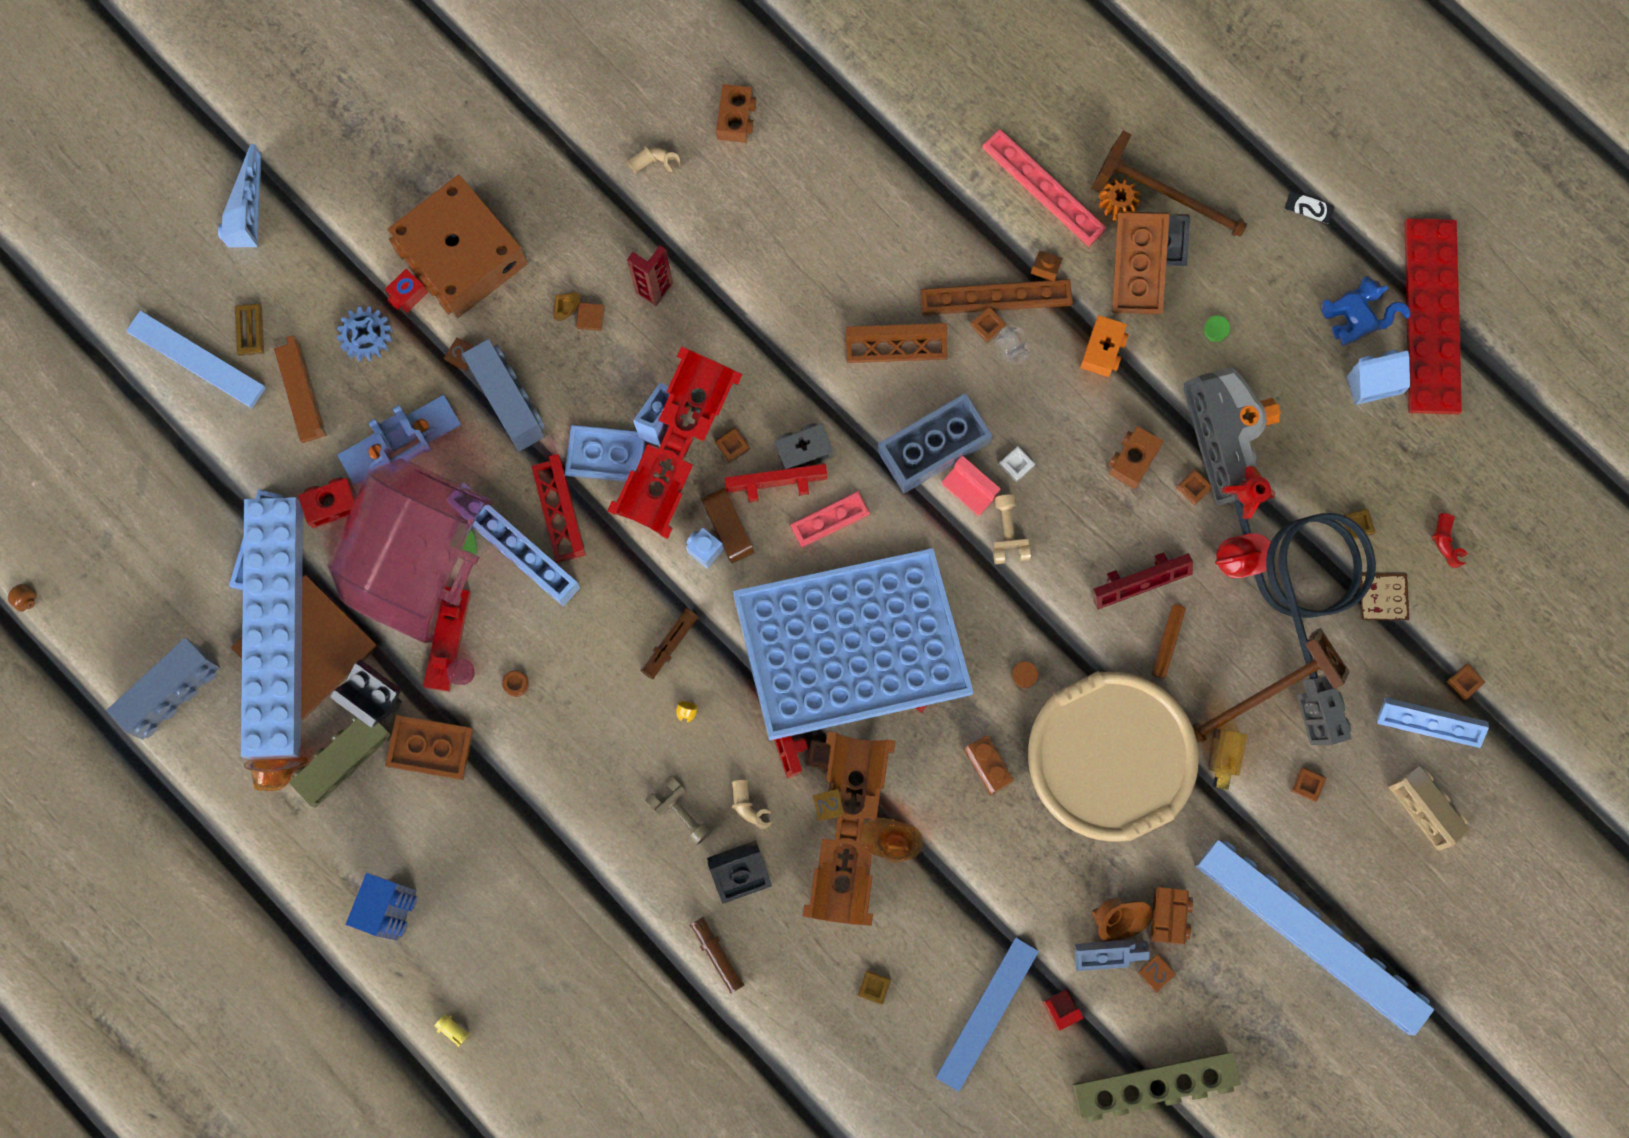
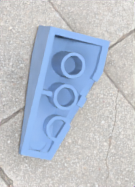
M250 144L222 215V224L218 226L219 238L223 240L227 247H258L262 154L255 144Z

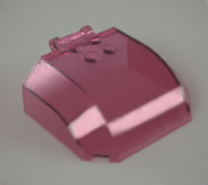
M403 458L369 470L327 564L339 598L357 612L423 643L433 641L434 635L428 633L432 616L440 598L451 604L459 605L462 599L460 594L473 564L476 565L479 560V556L462 548L475 519L484 506L493 505L494 500ZM460 557L464 561L449 592L445 590V587L457 559Z

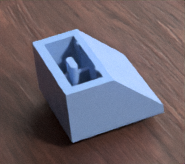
M1392 350L1384 353L1382 357L1374 358L1371 355L1359 359V362L1347 376L1355 405L1406 392L1410 387L1408 351L1399 353L1398 350Z

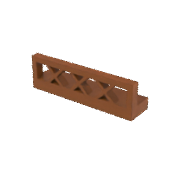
M947 323L846 327L847 363L947 360ZM930 341H941L942 353H931L925 346ZM905 342H913L918 349L913 354H906L900 347ZM862 343L868 348L863 356H852L851 344ZM880 343H888L894 348L888 355H881L875 350Z
M294 335L286 337L288 344L274 348L299 439L302 443H306L327 435L301 345Z

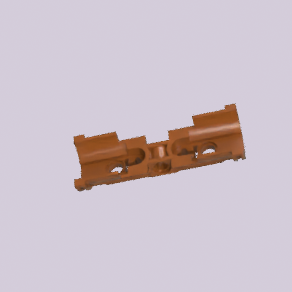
M827 732L826 744L831 746L826 779L829 782L828 791L839 790L844 816L837 818L835 840L822 839L818 868H814L810 905L804 904L803 917L843 924L872 926L873 914L868 913L873 878V875H870L873 845L861 844L864 818L877 819L880 790L884 789L888 754L894 753L896 740L871 741L850 738L836 732ZM854 771L860 772L864 777L863 783L859 786H853L849 783L848 777ZM847 788L852 791H863L862 795L858 793L856 795V803L860 804V808L856 807L854 812L849 811V807L845 806V802H850L852 793H846ZM846 849L853 856V860H848L847 869H853L851 874L847 871L836 872V866L842 868V859L838 858V854H843ZM841 875L848 877L850 880L849 888L844 891L838 890L834 884L835 879Z

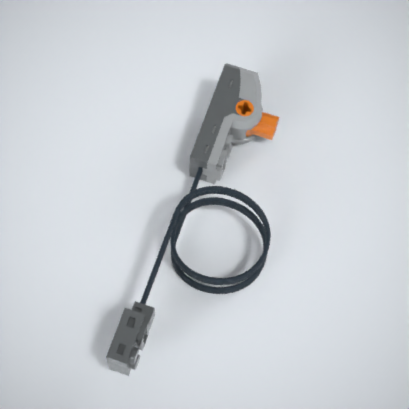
M1231 367L1200 375L1184 382V393L1216 506L1234 502L1242 533L1246 535L1251 534L1248 520L1242 519L1243 503L1240 502L1237 494L1222 493V488L1238 486L1244 481L1246 467L1255 466L1257 469L1256 453L1251 448L1250 441L1258 438L1264 431L1265 426L1279 423L1281 412L1278 403L1274 401L1273 397L1259 401L1247 382ZM1320 513L1297 519L1285 525L1273 537L1266 557L1267 575L1273 592L1289 609L1273 598L1266 586L1263 573L1255 575L1258 588L1266 602L1278 612L1293 618L1305 664L1313 661V656L1305 645L1308 639L1302 618L1336 614L1351 608L1367 594L1375 577V554L1367 534L1355 521L1341 514ZM1334 520L1342 522L1349 528H1351L1354 531V533L1358 536L1365 551L1367 560L1366 578L1361 589L1355 596L1354 594L1356 593L1362 578V559L1360 551L1354 538L1349 533V531L1340 523ZM1308 522L1323 523L1335 529L1346 541L1354 565L1352 583L1346 594L1336 604L1322 611L1309 610L1298 606L1287 566L1289 544L1295 533ZM1284 535L1285 537L1283 538L1282 543L1280 545L1278 561L1279 571L1286 595L1284 594L1279 585L1275 572V553L1277 546ZM1317 671L1309 675L1308 679L1303 680L1306 692L1296 695L1310 745H1334L1352 739L1350 734L1351 724L1345 717L1344 711L1346 710L1341 692L1333 688L1325 674L1318 675Z

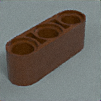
M725 488L702 497V503L720 542L723 544L730 563L732 564L754 554L753 547Z

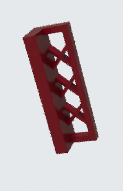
M660 245L648 261L634 252L627 259L635 293L654 306H657L673 284L667 251Z

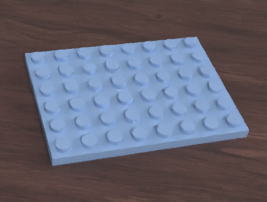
M933 548L733 591L769 740L973 694V688Z

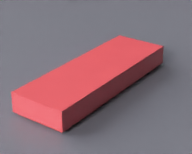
M859 491L790 524V527L801 548H804L869 516L870 512Z

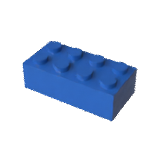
M366 873L345 925L377 937L397 940L399 936H403L407 928L408 922L405 919L408 911L412 912L416 905L418 897L415 894L417 890Z

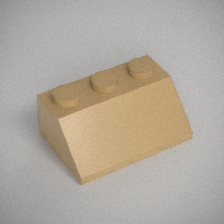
M1418 766L1390 785L1389 789L1438 851L1452 847L1469 831V828L1466 826L1467 820L1459 811L1455 812L1449 804L1451 801L1443 790H1438L1433 784L1434 779L1425 768L1422 769Z

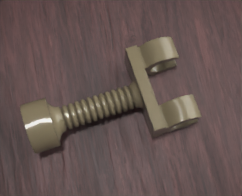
M671 775L665 781V784L674 794L663 804L653 794L647 797L645 801L659 816L668 808L675 812L678 818L691 830L690 839L698 845L710 835L712 830L705 823L697 824L694 818L678 803L677 800L686 791Z

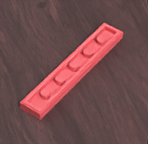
M1001 129L983 144L982 148L1088 247L1106 231L1107 227Z

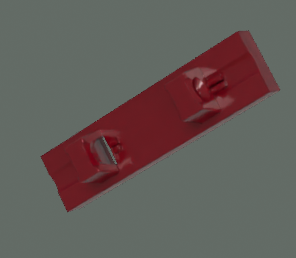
M1163 552L1155 555V566L1120 578L1117 570L1107 573L1108 583L1093 589L1094 604L1097 610L1193 575V560L1189 553L1168 560Z

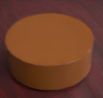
M1020 662L1012 671V680L1020 688H1030L1038 679V670L1030 662Z
M513 670L504 676L502 687L508 695L520 697L527 692L529 680L523 672Z

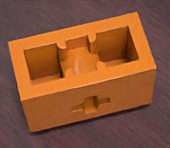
M1098 315L1080 368L1106 377L1110 376L1112 370L1117 371L1121 356H1117L1119 347H1125L1129 336L1128 333H1125L1127 324ZM1104 343L1109 345L1108 351L1103 350Z

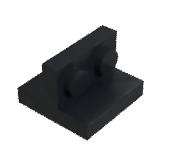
M1189 214L1169 215L1166 266H1187Z
M361 659L354 664L346 682L334 689L330 697L371 728L398 710L403 702L398 698L402 689Z
M756 840L707 858L708 867L722 904L772 887Z

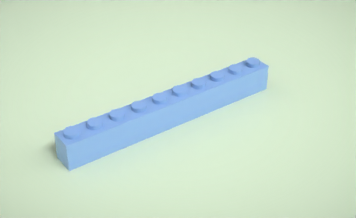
M1225 840L1213 842L1195 866L1197 869L1408 1035L1417 1034L1434 1011L1428 1005L1430 1001L1419 992L1414 994L1406 988L1408 983L1397 975L1392 977L1385 971L1386 966L1376 958L1371 960L1363 954L1365 950L1354 941L1349 943L1341 937L1343 932L1332 924L1327 926L1320 920L1322 916L1311 907L1306 909L1299 904V897L1289 890L1284 892L1277 886L1279 882L1267 873L1263 875L1257 871L1256 868L1258 866L1249 858L1244 857L1242 859L1235 853L1236 848Z

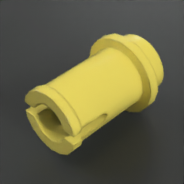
M444 1014L435 1024V1027L438 1029L437 1032H442L459 1047L470 1033L453 1021L452 1015L447 1016Z

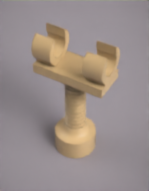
M1015 495L995 497L996 509H1000L1002 513L1006 540L993 543L994 563L1003 564L1005 562L1004 549L1016 547L1019 548L1020 562L1030 561L1029 539H1014L1011 509L1016 506Z

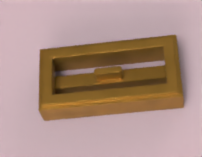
M261 304L235 306L237 354L239 356H244V354L254 355V353L264 354ZM252 310H255L256 347H254ZM242 311H246L248 347L245 348Z

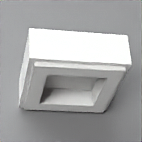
M1017 446L999 462V465L1017 482L1035 466V463Z

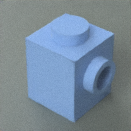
M704 528L699 532L694 531L686 541L688 544L686 547L688 554L707 569L724 550L723 544Z

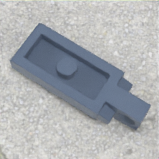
M1133 940L1075 944V967L1078 971L1129 967V964L1135 961L1149 960V946L1147 941Z

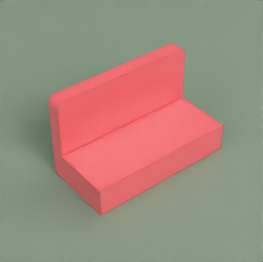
M964 456L958 459L954 469L942 481V485L978 516L995 500L994 498L999 495L1001 490Z

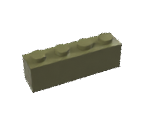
M354 716L350 721L352 724L345 731L343 729L338 731L331 738L332 743L325 749L321 748L316 751L311 757L312 761L306 767L301 766L293 773V779L289 784L310 806L316 808L391 738L392 734L381 722L371 728Z

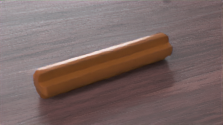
M1174 604L1171 607L1152 670L1154 677L1164 679L1167 675L1186 608L1182 605Z

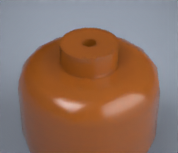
M19 584L10 590L8 602L17 611L23 612L34 607L37 593L28 585Z

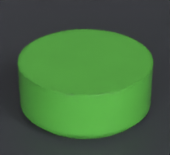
M1212 316L1204 325V335L1212 342L1223 341L1230 332V324L1222 316Z

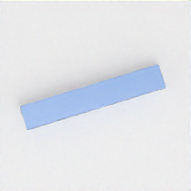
M139 311L126 330L128 334L251 409L266 389L264 385L142 311Z

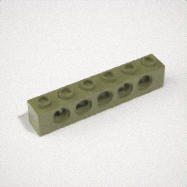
M1227 1052L1072 1084L1079 1117H1086L1087 1122L1103 1119L1102 1114L1113 1112V1116L1129 1114L1128 1108L1139 1106L1140 1111L1156 1108L1155 1103L1165 1101L1166 1105L1181 1103V1097L1190 1095L1192 1100L1208 1097L1207 1092L1218 1090V1094L1234 1092V1086L1241 1085L1234 1054L1233 1052ZM1207 1069H1211L1215 1073V1080L1209 1085L1203 1080V1073ZM1181 1074H1185L1189 1079V1085L1184 1090L1179 1089L1176 1084V1080ZM1158 1079L1163 1084V1090L1159 1095H1153L1150 1091V1085L1154 1080ZM1129 1085H1133L1137 1090V1095L1132 1101H1128L1124 1097V1089ZM1106 1090L1110 1094L1111 1100L1108 1105L1101 1106L1097 1101V1096L1101 1091Z

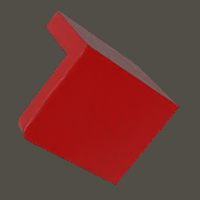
M1066 990L1043 1001L1057 1031H1061L1083 1019L1079 1008L1076 1009Z

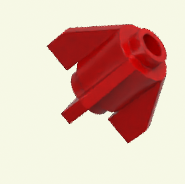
M1255 466L1246 467L1245 480L1238 486L1222 488V493L1237 494L1240 502L1245 504L1243 506L1242 519L1252 518L1261 502H1265L1268 498H1275V492L1271 489L1270 483L1260 475Z

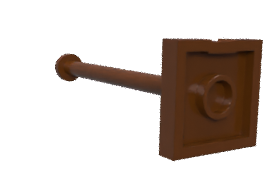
M1124 130L1121 132L1111 147L1091 187L1092 190L1100 193L1113 172L1118 173L1119 171L1233 230L1231 235L1242 236L1247 227L1244 219L1240 218L1236 221L1123 163L1124 159L1120 157L1132 134Z
M1319 628L1312 632L1309 636L1310 638L1305 643L1314 658L1313 661L1200 726L1198 723L1192 725L1197 743L1207 740L1206 735L1319 669L1324 672L1334 689L1344 685L1350 671L1323 630Z

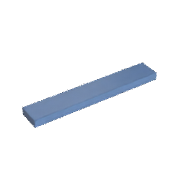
M1018 938L1014 939L935 1078L958 1092L960 1091L1037 956L1038 950Z

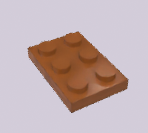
M396 715L385 766L464 781L474 729Z

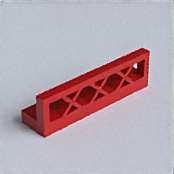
M555 454L549 456L550 461L531 467L555 561L559 563L585 556L586 552L560 455ZM552 468L554 477L550 484L540 480L538 471ZM542 485L547 487L545 492L543 491ZM551 490L559 494L560 502L556 508L546 503V497ZM548 509L553 511L551 516L549 515ZM557 514L564 517L566 521V526L562 532L552 526V521ZM554 533L559 535L557 541ZM565 538L571 542L573 552L560 555L558 546L562 539Z

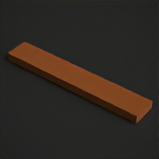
M1070 279L921 289L922 315L983 312L989 307L993 311L1072 306L1073 303Z

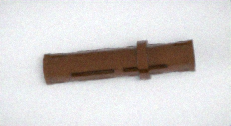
M685 608L660 645L654 647L652 650L654 653L640 670L648 678L654 680L666 662L669 663L672 659L671 654L695 621L698 620V616L694 612Z
M704 916L690 924V928H692L702 945L700 946L702 952L706 951L730 991L729 993L732 994L743 987L745 984L741 981L720 946L719 937L714 936Z

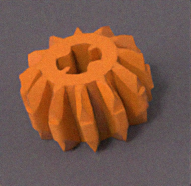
M1116 178L1112 180V185L1106 183L1103 188L1104 191H1101L1099 194V199L1102 200L1099 203V207L1105 209V216L1113 214L1114 221L1117 220L1118 211L1137 212L1136 208H1139L1141 205V201L1138 200L1141 195L1140 191H1134L1135 183L1129 186L1126 185V178L1122 180V183H1119Z

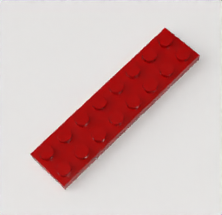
M1407 218L1404 222L1406 305L1411 311V316L1407 318V351L1409 353L1410 371L1408 412L1459 415L1462 412L1457 220Z

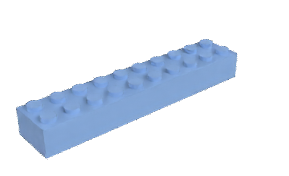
M296 497L244 499L241 757L248 760L301 758L303 510L300 501Z

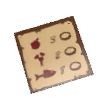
M1362 573L1360 589L1365 581L1366 573ZM1375 574L1371 588L1361 599L1362 620H1410L1407 574Z

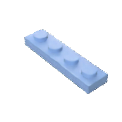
M1386 697L1377 717V723L1478 748H1481L1489 729L1488 721Z

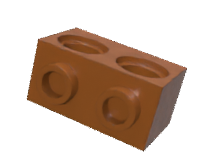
M722 85L716 128L717 140L747 143L748 134L752 135L754 120L750 119L751 111L755 112L757 97L753 96L752 87ZM740 99L744 101L742 105L733 104L735 100ZM734 122L741 124L739 128L730 127Z

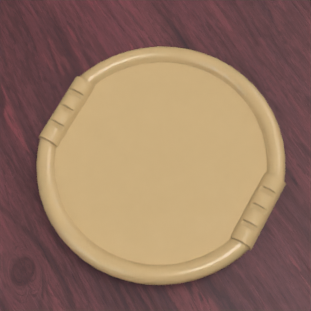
M1097 671L1054 692L1037 715L1029 738V772L1042 803L1066 827L1096 840L1130 842L1174 820V817L1181 811L1189 799L1198 773L1199 754L1197 739L1191 722L1182 707L1168 692L1157 684L1129 673Z

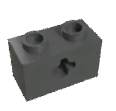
M815 423L806 425L801 429V432L793 435L791 432L779 436L777 441H774L783 469L812 466L833 458V449L822 423L819 425ZM803 443L804 446H807V450L803 451L802 448H799V444Z

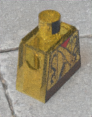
M1215 729L1213 731L1208 770L1215 772L1213 787L1229 790L1231 775H1240L1248 734L1223 729ZM1228 756L1229 763L1223 766L1222 759Z

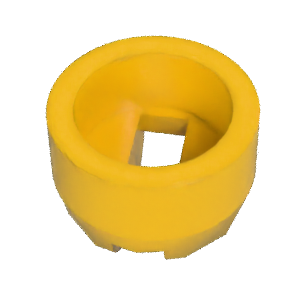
M679 701L676 708L678 719L682 721L683 718H686L687 722L692 721L697 714L698 706L689 701Z

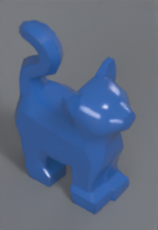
M1366 276L1362 279L1358 289L1347 292L1333 303L1329 300L1323 301L1320 309L1325 319L1344 315L1347 324L1344 326L1335 325L1331 330L1335 339L1341 340L1343 347L1357 342L1361 337L1369 335L1374 331L1386 329L1392 325L1395 313L1398 311L1405 318H1409L1411 316L1409 307L1402 302L1391 303L1385 310L1384 318L1378 319L1367 302L1381 299L1388 286L1382 287L1378 281H1374L1370 276Z

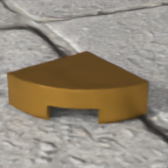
M577 292L555 295L553 319L562 321L571 316L579 305L581 295Z

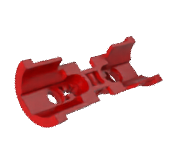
M682 346L677 355L681 361L667 389V393L670 395L658 420L669 425L659 449L647 444L636 471H630L618 500L611 501L607 510L614 515L631 519L649 527L666 539L669 538L673 529L669 523L683 495L681 491L693 467V464L684 461L694 437L702 441L705 440L715 416H718L732 384L738 385L743 375ZM696 388H701L706 393V398L702 403H695L691 398V393ZM687 402H689L694 407H700L701 410L699 413L694 410L692 418L695 420L694 424L689 423L685 426L681 416L682 414L687 415L690 408L685 407ZM669 458L672 460L671 465L674 468L673 470H667L664 476L669 477L667 483L661 477H654L655 472L659 475L661 474L663 466L660 463ZM654 481L662 483L664 491L660 496H654L650 493L649 486Z

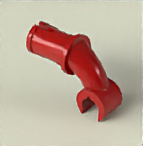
M1448 513L1438 514L1435 534L1431 538L1435 541L1438 550L1446 558L1450 567H1461L1466 563L1459 561L1457 556L1464 557L1468 553L1463 548L1454 549L1451 545L1453 541L1451 532L1455 516Z

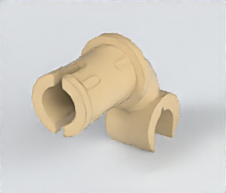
M644 146V150L626 161L634 174L651 162L655 163L656 160L664 162L665 168L671 172L672 168L668 164L669 160H676L679 166H681L680 158L676 153L657 147Z
M748 780L733 781L734 805H732V809H735L743 819L754 823L758 828H768L772 822L764 823L760 817L770 815L771 811L762 809L757 812L751 808L753 804L749 800Z

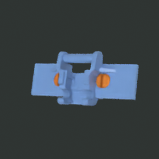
M442 395L407 416L400 405L392 408L394 416L379 423L374 418L369 421L368 424L375 434L337 455L353 484L356 485L386 467L393 473L396 471V467L425 451L427 453L430 452L429 443L461 426L445 396ZM416 439L420 440V443L391 459L389 458L391 453Z

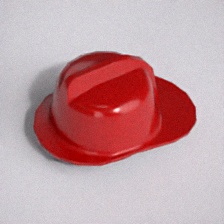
M1258 533L1229 538L1218 547L1215 564L1219 566L1226 576L1231 578H1243L1267 571V551L1271 541Z

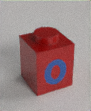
M405 269L385 288L389 296L387 301L396 310L402 308L406 313L428 293L424 284L408 269Z

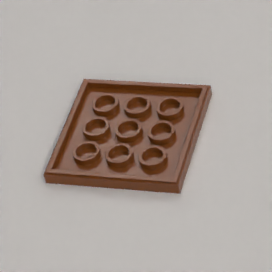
M306 575L302 578L301 719L303 720L349 676L357 661L360 659L364 661L378 647ZM242 637L231 647L241 659Z

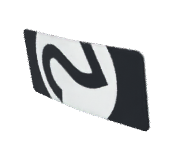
M1290 192L1285 209L1328 224L1334 206Z

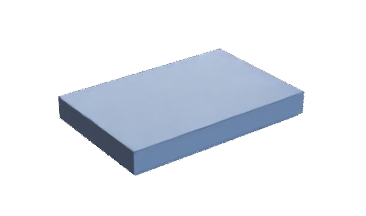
M571 425L565 475L626 482L630 471H636L645 451L646 441L639 438L637 431Z

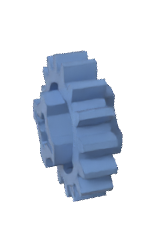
M368 306L366 312H363L362 308L358 307V313L354 314L350 310L348 311L350 316L348 319L341 318L344 326H337V330L341 333V335L337 336V340L342 343L340 345L342 350L348 351L347 354L350 358L356 355L358 361L361 362L363 357L366 356L370 362L374 354L379 358L382 357L381 349L389 350L385 343L392 342L393 339L388 334L393 332V329L388 325L389 320L387 317H382L383 314L380 310L373 313V309ZM378 326L381 329L380 337L377 336ZM351 331L353 337L349 340V333ZM363 332L366 333V334L369 332V334H368L367 336H366V335H362V336H361V334H362Z

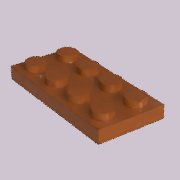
M1118 211L1112 313L1163 314L1169 212Z

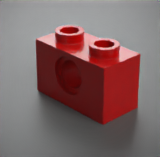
M339 477L332 479L328 482V485L322 487L312 486L305 489L304 493L298 495L306 522L312 529L361 512L353 486L347 478ZM334 496V501L331 505H323L327 497Z

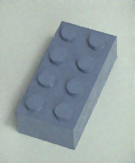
M487 339L462 353L517 451L520 452L543 439L542 429L545 426L535 407L530 410L533 405L511 366L506 361L498 344L493 346L490 340Z
M965 393L878 443L877 452L904 494L951 467L961 456L966 458L990 444L992 434Z
M184 638L106 711L126 733L142 740L149 738L158 730L157 726L164 719L168 720L176 714L179 705L184 701L191 700L197 694L196 690L203 683L207 684L213 680L217 674L216 671L220 667L199 645Z

